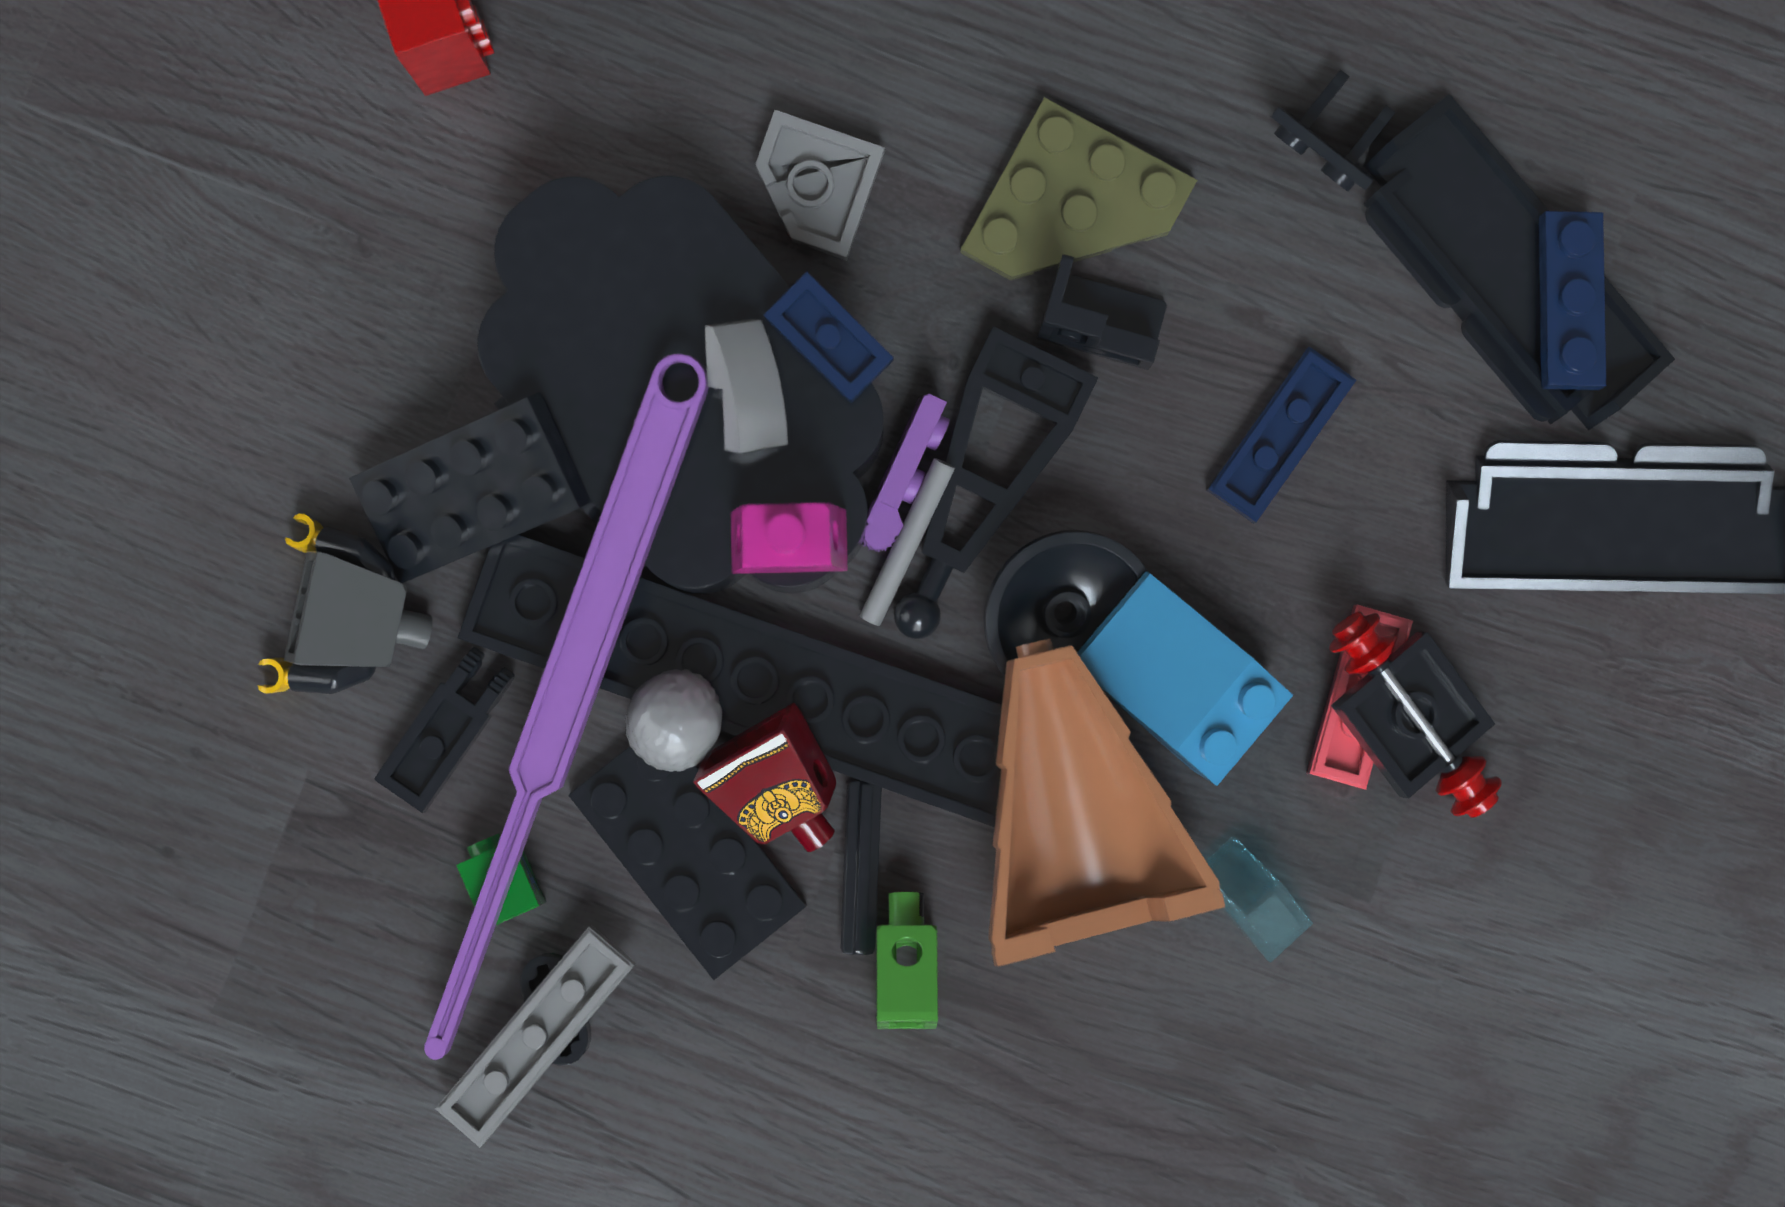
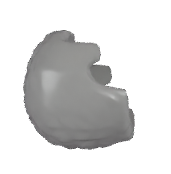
M674 669L653 676L635 691L629 705L625 721L629 745L646 764L659 770L671 772L684 771L696 766L714 746L721 730L722 708L715 689L700 674L692 673L688 669L682 671Z

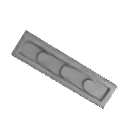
M589 926L435 1109L479 1148L482 1147L637 963L594 926Z

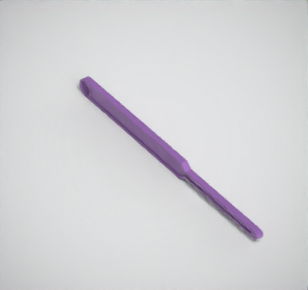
M683 354L667 356L657 364L650 379L509 767L517 793L424 1046L426 1055L433 1060H438L445 1056L452 1047L542 798L562 788L567 778L708 393L707 370L698 359ZM677 362L691 365L699 377L697 392L691 399L684 402L670 399L662 385L665 371L669 366Z

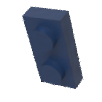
M808 272L764 314L765 319L850 403L894 361V357Z

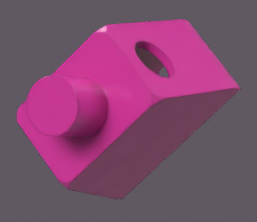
M831 503L739 506L731 512L732 574L848 571L846 510Z

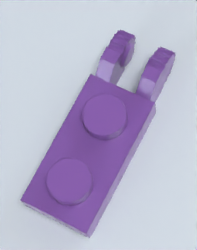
M929 393L918 398L867 510L863 546L868 547V550L871 549L874 552L886 551L887 547H892L891 544L896 542L894 538L899 536L903 527L898 508L902 500L909 504L913 502L925 476V472L917 469L926 447L936 451L948 427L950 419L941 415L947 402Z

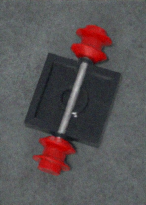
M1359 611L1346 617L1333 629L1332 634L1335 636V639L1330 644L1329 650L1332 653L1347 652L1350 659L1345 666V671L1348 674H1368L1331 705L1399 797L1409 799L1441 771L1442 773L1435 791L1440 796L1454 795L1456 800L1451 806V813L1454 816L1468 814L1469 817L1474 818L1487 812L1499 799L1496 793L1500 789L1502 781L1497 776L1485 778L1481 772L1487 763L1483 756L1461 757L1460 754L1495 725L1489 714L1428 632L1418 631L1391 654L1396 638L1393 634L1384 636L1377 634L1374 630L1380 621V616L1377 613L1364 616Z

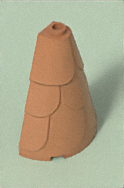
M1051 639L1016 647L1018 658L1006 663L996 765L1001 769L993 837L996 857L988 937L992 945L991 953L994 965L999 967L1056 952L1054 946L1150 921L1170 922L1226 907L1223 894L1220 891L1219 880L1172 810V801L1129 741L1130 730L1072 646L1053 650Z

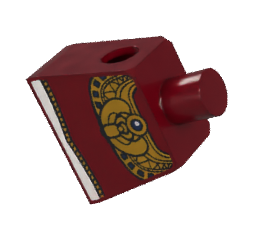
M795 703L788 705L714 748L704 757L693 781L694 784L757 843L767 844L791 831L807 852H812L822 847L833 836L835 830L822 812L829 806L837 785L836 777Z

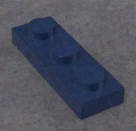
M1545 211L1539 216L1541 389L1600 390L1606 386L1603 212Z

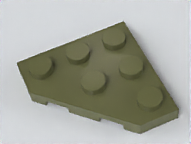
M1044 97L965 240L960 253L1009 280H1015L1032 275L1036 271L1059 265L1062 254L1073 256V262H1077L1139 241H1149L1163 237L1170 232L1198 180Z

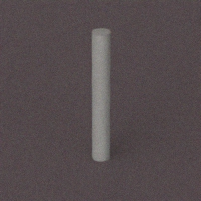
M937 458L933 459L903 522L899 536L896 537V542L893 543L859 615L863 620L877 626L881 625L955 470V467Z

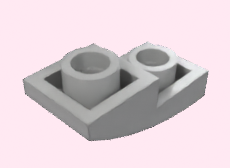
M748 319L705 326L707 387L723 389L725 450L744 453L787 445V423L780 377L775 357L761 320Z

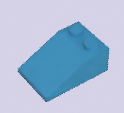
M1147 571L1077 652L1107 696L1187 767L1216 786L1224 779L1293 696L1255 659Z

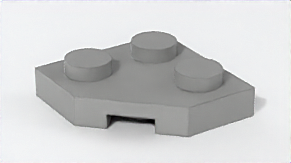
M774 110L755 163L761 180L793 243L847 261L879 171L885 147Z

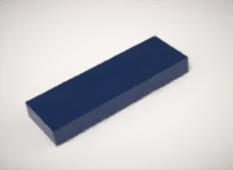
M1308 347L1206 491L1255 524L1354 385L1356 379Z

